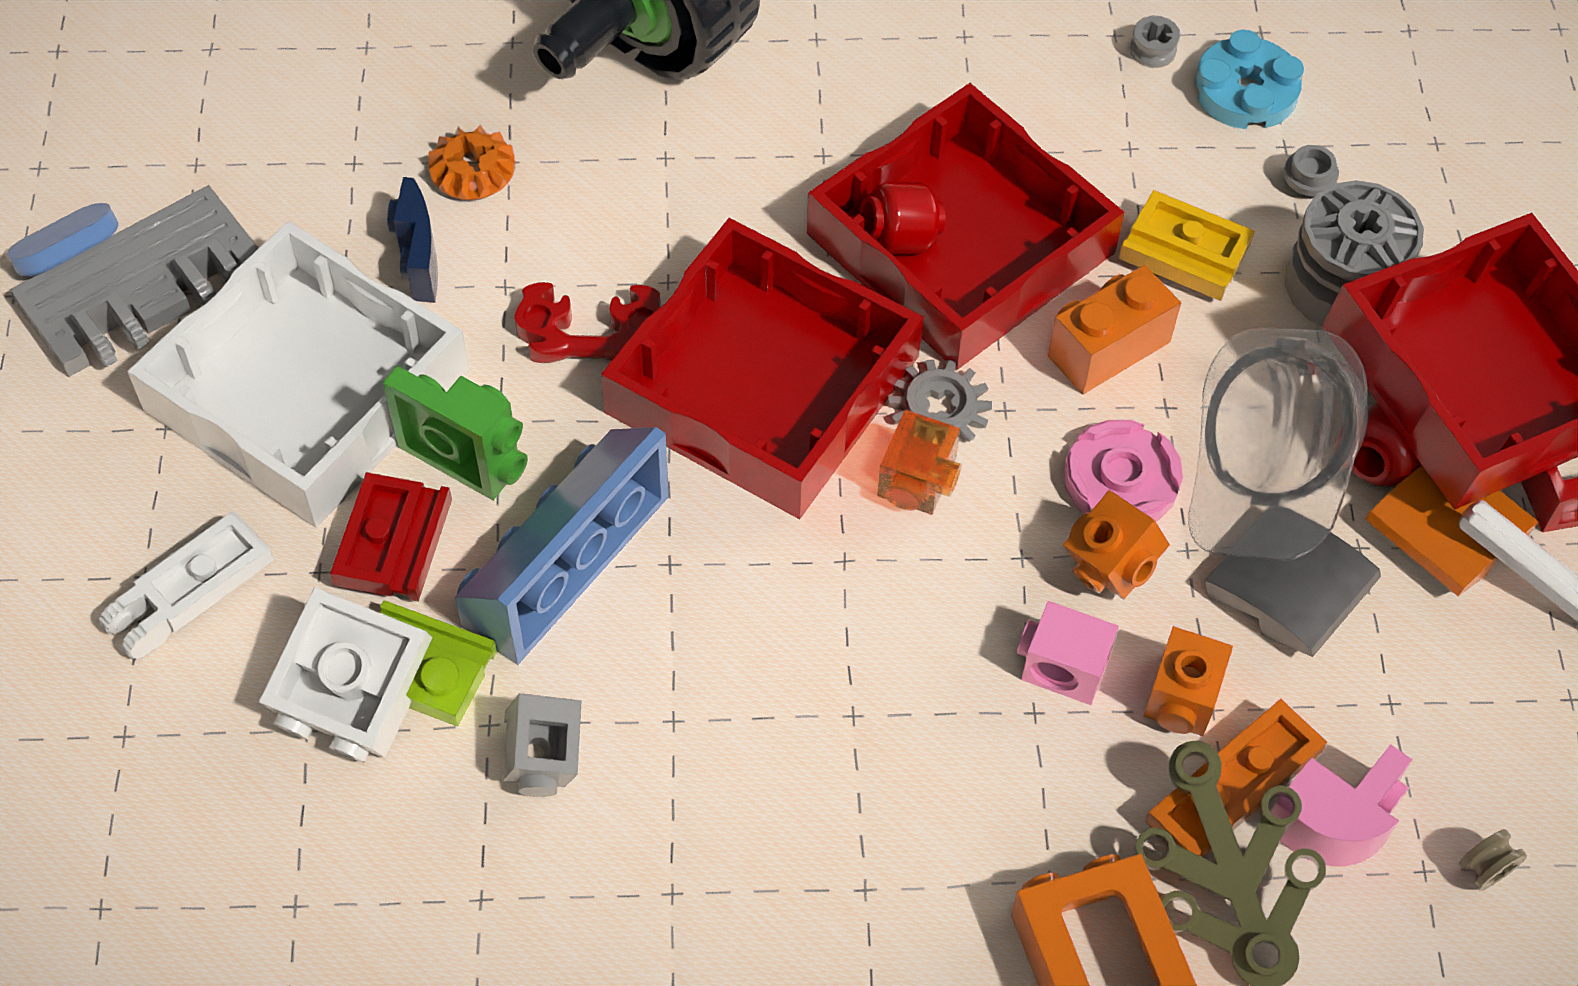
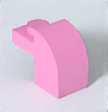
M1390 744L1359 785L1354 788L1318 761L1311 758L1288 786L1299 795L1302 809L1298 820L1293 825L1286 827L1280 841L1293 851L1303 848L1316 851L1322 856L1327 866H1350L1369 859L1384 846L1399 822L1391 813L1409 789L1400 780L1412 759ZM1280 796L1270 813L1277 818H1287L1294 811L1293 804L1287 797Z

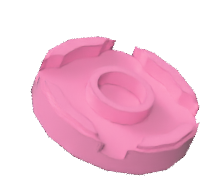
M1106 420L1087 427L1078 436L1077 441L1070 447L1064 465L1065 489L1075 506L1084 514L1091 512L1110 489L1155 521H1158L1173 507L1183 479L1181 458L1170 440L1159 432L1156 436L1152 432L1144 430L1145 424L1133 420Z

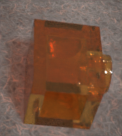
M905 410L880 464L877 496L887 499L891 504L900 509L908 511L919 510L933 515L941 494L951 497L961 472L962 464L955 462L961 428Z

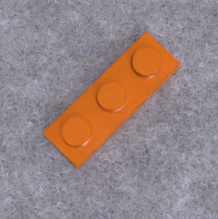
M1279 699L1218 752L1222 770L1220 780L1216 786L1233 831L1260 808L1262 798L1270 788L1285 786L1304 768L1311 758H1317L1327 744V741L1282 699ZM1207 762L1194 772L1191 777L1204 775L1208 770ZM1176 788L1148 812L1145 823L1150 828L1166 830L1173 837L1176 845L1202 858L1211 851L1191 795L1184 794Z

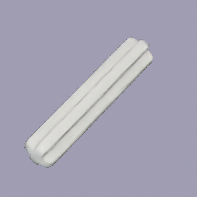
M1478 500L1470 505L1458 521L1460 529L1578 622V575L1487 502Z

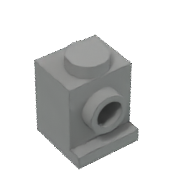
M519 693L505 710L504 723H507L503 781L518 782V792L523 795L549 797L557 794V787H566L578 775L582 700ZM530 744L540 746L546 758L529 757L528 746Z

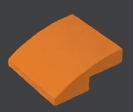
M1422 465L1389 492L1365 518L1366 521L1458 597L1487 576L1499 560L1460 529L1458 525L1463 512L1474 502L1454 510ZM1501 491L1479 499L1487 502L1528 536L1539 523V521Z

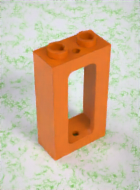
M1117 854L1105 855L1089 862L1084 866L1083 871L1061 878L1057 873H1045L1036 876L1024 883L1021 890L1017 891L1011 917L1038 986H1090L1064 922L1062 912L1115 896L1120 898L1125 906L1157 986H1197L1142 854L1125 859H1120Z

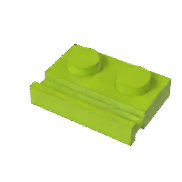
M383 600L380 606L381 614L424 630L433 637L406 694L412 700L409 709L458 727L485 677L484 671L490 659L493 660L497 654L495 641Z

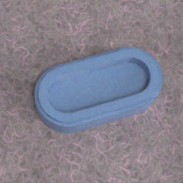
M91 204L21 239L9 249L7 256L17 274L22 276L38 275L105 241L116 232L119 223L109 204Z

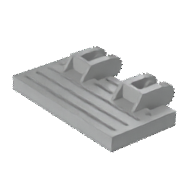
M207 185L121 230L105 241L51 270L38 274L11 288L10 292L20 310L67 376L70 377L91 366L84 350L81 348L82 346L88 344L102 364L108 367L118 360L115 356L116 351L113 345L103 335L120 327L129 343L133 344L137 350L141 349L150 342L138 320L147 332L151 333L190 312L189 302L183 293L187 289H189L201 306H204L216 295L211 284L205 280L220 273L227 282L232 273L259 247L210 185Z

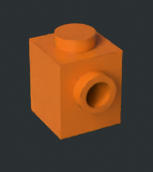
M1173 626L1143 717L1157 721L1160 726L1174 733L1187 734L1191 732L1204 736L1217 702L1233 645Z

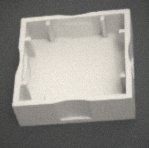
M287 221L232 273L223 288L210 301L182 319L127 372L143 411L317 528L363 481L365 473H371L398 445L383 386V381L398 365L416 376L420 374L427 375L436 380L446 392L460 375L464 377L470 371L463 330L401 291L389 288L370 279L349 258L290 221Z

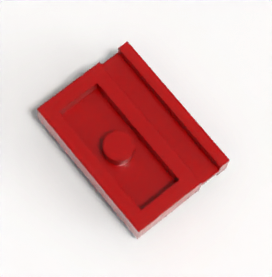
M366 472L330 571L333 586L391 597L393 593L408 595L410 600L419 602L452 502L450 487L441 486L440 490L424 487L423 482Z

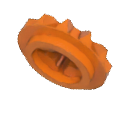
M481 125L474 132L465 133L461 128L457 127L454 136L450 138L439 136L437 148L428 152L429 174L433 183L443 193L458 199L475 200L491 196L509 183L515 171V157L512 145L505 143L500 131L488 134ZM466 153H473L474 157L479 159V171L475 172L473 166H469V163L464 160L463 156Z

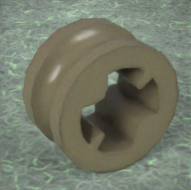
M1502 829L1484 839L1472 848L1459 862L1464 871L1472 870L1476 873L1477 880L1475 885L1480 891L1501 881L1518 868L1527 858V854L1523 849L1516 850L1510 846L1509 840L1511 835L1506 829Z

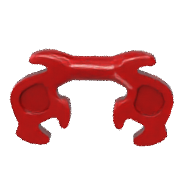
M549 282L530 284L522 289L523 299L516 309L514 320L518 337L529 344L530 359L533 362L553 363L568 357L606 358L612 361L645 319L661 307L660 292L646 285L630 286L631 303L623 305L619 297H613L610 302L609 311L611 328L616 332L607 336L569 335L561 329H568L572 322L571 302L569 296L564 295L558 303H554V287Z

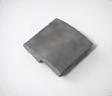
M1273 503L1205 579V585L1209 597L1258 618L1262 635L1313 657L1380 579L1381 573L1380 568L1332 532L1292 510Z

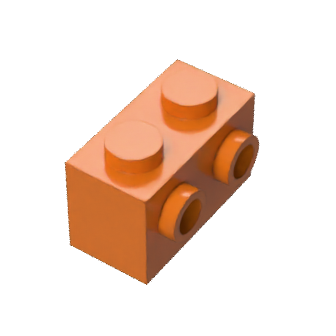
M1145 264L1126 276L1118 274L1108 280L1100 291L1083 301L1073 300L1057 313L1054 319L1048 357L1084 395L1169 344L1172 339L1181 301Z

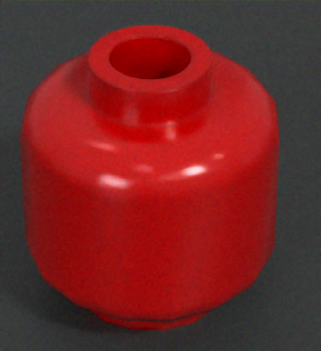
M885 182L879 184L873 189L870 196L863 199L859 212L865 218L864 230L892 255H910L927 252L934 244L937 235L942 234L946 223L943 204L937 202L933 190L921 182Z
M1378 403L1371 405L1345 432L1342 443L1344 458L1351 470L1359 478L1375 486L1389 487L1399 484L1420 464V461Z

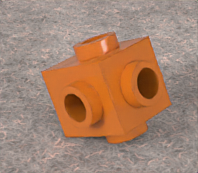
M1109 489L1091 512L1085 513L1077 519L1071 528L1069 538L1063 546L1075 561L1076 565L1072 572L1081 582L1099 594L1106 587L1125 600L1135 587H1139L1149 580L1155 571L1157 560L1170 544L1153 518Z

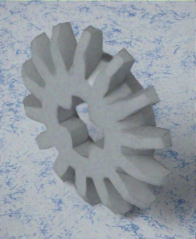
M934 359L925 360L927 371L921 374L913 365L906 368L911 382L906 383L898 379L894 388L903 396H889L888 405L904 410L891 415L894 424L913 422L904 431V435L908 439L926 430L927 433L924 440L926 447H931L936 434L941 433L947 448H954L955 440L952 432H956L961 438L970 442L974 440L976 435L967 425L975 428H986L989 420L977 414L992 410V401L977 399L986 393L989 388L986 383L972 387L970 381L976 374L975 371L969 368L963 375L954 372L956 363L950 360L947 362L946 369H936ZM946 395L951 398V414L942 410L935 415L928 412L930 408L928 397L932 396L939 400Z

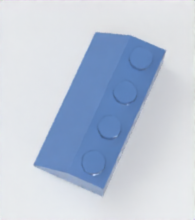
M657 427L611 429L597 445L591 444L587 446L578 456L573 471L559 486L552 485L542 494L533 514L520 527L514 526L506 532L492 558L481 569L476 568L470 571L462 580L455 596L461 626L467 631L494 640L497 651L519 665L669 498L666 433Z

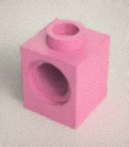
M1047 601L1040 622L1028 619L1016 654L1026 657L1021 680L1092 705L1109 660L1119 626Z

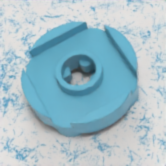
M1244 29L1237 30L1231 34L1230 39L1215 43L1202 55L1195 76V85L1199 90L1198 100L1202 108L1211 117L1225 125L1247 129L1249 122H1265L1264 128L1276 126L1286 120L1296 108L1302 89L1304 65L1301 60L1291 56L1280 46L1260 39L1255 32ZM1240 78H1248L1256 81L1259 85L1250 83L1245 87L1239 81Z

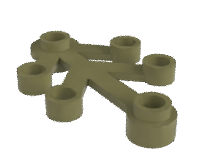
M1201 741L1185 742L1179 745L1170 757L1169 776L1173 785L1180 792L1192 796L1217 864L1176 845L1173 837L1161 828H1150L1139 835L1136 841V854H1142L1145 864L1149 869L1161 870L1164 868L1231 901L1240 926L1239 928L1200 911L1196 900L1187 892L1172 891L1161 899L1164 909L1166 910L1170 902L1182 900L1190 906L1192 911L1190 919L1183 924H1175L1170 921L1175 933L1188 932L1231 953L1236 973L1250 986H1283L1294 976L1299 965V948L1291 935V931L1310 890L1317 888L1325 877V861L1319 853L1312 849H1298L1290 854L1284 866L1287 882L1267 920L1256 891L1286 827L1293 825L1299 818L1302 809L1301 799L1290 787L1275 786L1270 788L1264 794L1261 801L1260 810L1262 817L1244 855H1242L1216 786L1220 780L1222 770L1218 753L1207 743ZM1198 755L1204 758L1208 764L1207 772L1200 777L1187 775L1182 767L1187 757ZM1275 796L1287 797L1292 802L1294 811L1287 818H1277L1270 813L1268 802ZM1150 838H1161L1167 843L1169 851L1165 858L1154 861L1145 856L1143 846ZM1300 858L1312 860L1317 866V877L1309 882L1298 880L1292 871L1293 863ZM1266 942L1272 944L1277 949L1279 958L1274 966L1265 968L1259 966L1254 961L1252 951L1257 944Z

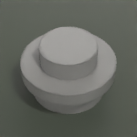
M1305 145L1289 156L1285 163L1283 174L1286 183L1294 191L1306 196H1315L1325 188L1337 183L1339 169L1336 158L1331 151L1319 145Z

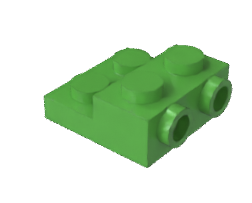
M398 365L383 381L398 448L492 501L507 484L513 485L522 476L528 462L527 454L518 450L517 442L522 434L523 423L512 416L510 402L498 389L487 384L480 386L460 375L446 392L433 378L424 374L416 376Z

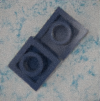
M403 177L398 199H391L389 202L387 213L389 232H396L401 254L400 275L402 278H409L413 300L435 303L438 287V264L427 205L415 179Z

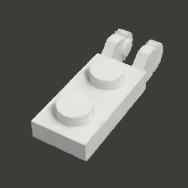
M235 511L233 513L230 512L134 581L135 586L119 596L114 603H110L107 608H104L105 610L101 613L99 623L109 634L114 633L116 635V633H122L130 625L140 621L149 606H151L155 612L139 623L138 627L132 628V631L127 633V636L123 638V643H121L122 649L132 660L134 658L137 660L141 657L144 658L152 650L162 646L172 630L176 633L274 561L272 551Z

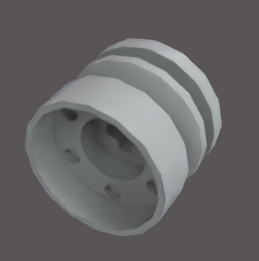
M1354 180L1335 183L1317 193L1306 208L1303 223L1298 231V240L1293 246L1286 267L1285 287L1292 304L1307 319L1322 326L1343 284L1411 258H1417L1423 247L1424 226L1416 209L1401 194L1383 185Z

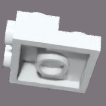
M314 587L259 703L277 713L278 715L273 724L289 733L308 740L313 729L334 737L329 748L363 763L369 752L386 758L412 702L406 694L433 637L424 630Z

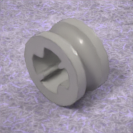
M1148 16L1139 20L1135 25L1130 45L1131 55L1135 61L1150 68H1161L1169 65L1177 53V45L1180 40L1178 26L1170 19L1162 16Z

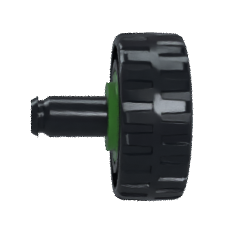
M570 0L572 5L546 27L545 34H538L536 36L533 52L542 68L557 79L574 77L576 69L585 67L609 44L624 54L635 48L641 50L634 60L661 77L675 80L689 79L705 72L726 54L752 27L759 12L760 0Z

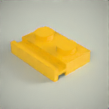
M1153 190L1133 224L1127 240L1125 239L1121 246L1119 259L1138 267L1145 264L1154 274L1221 301L1252 243L1255 231Z

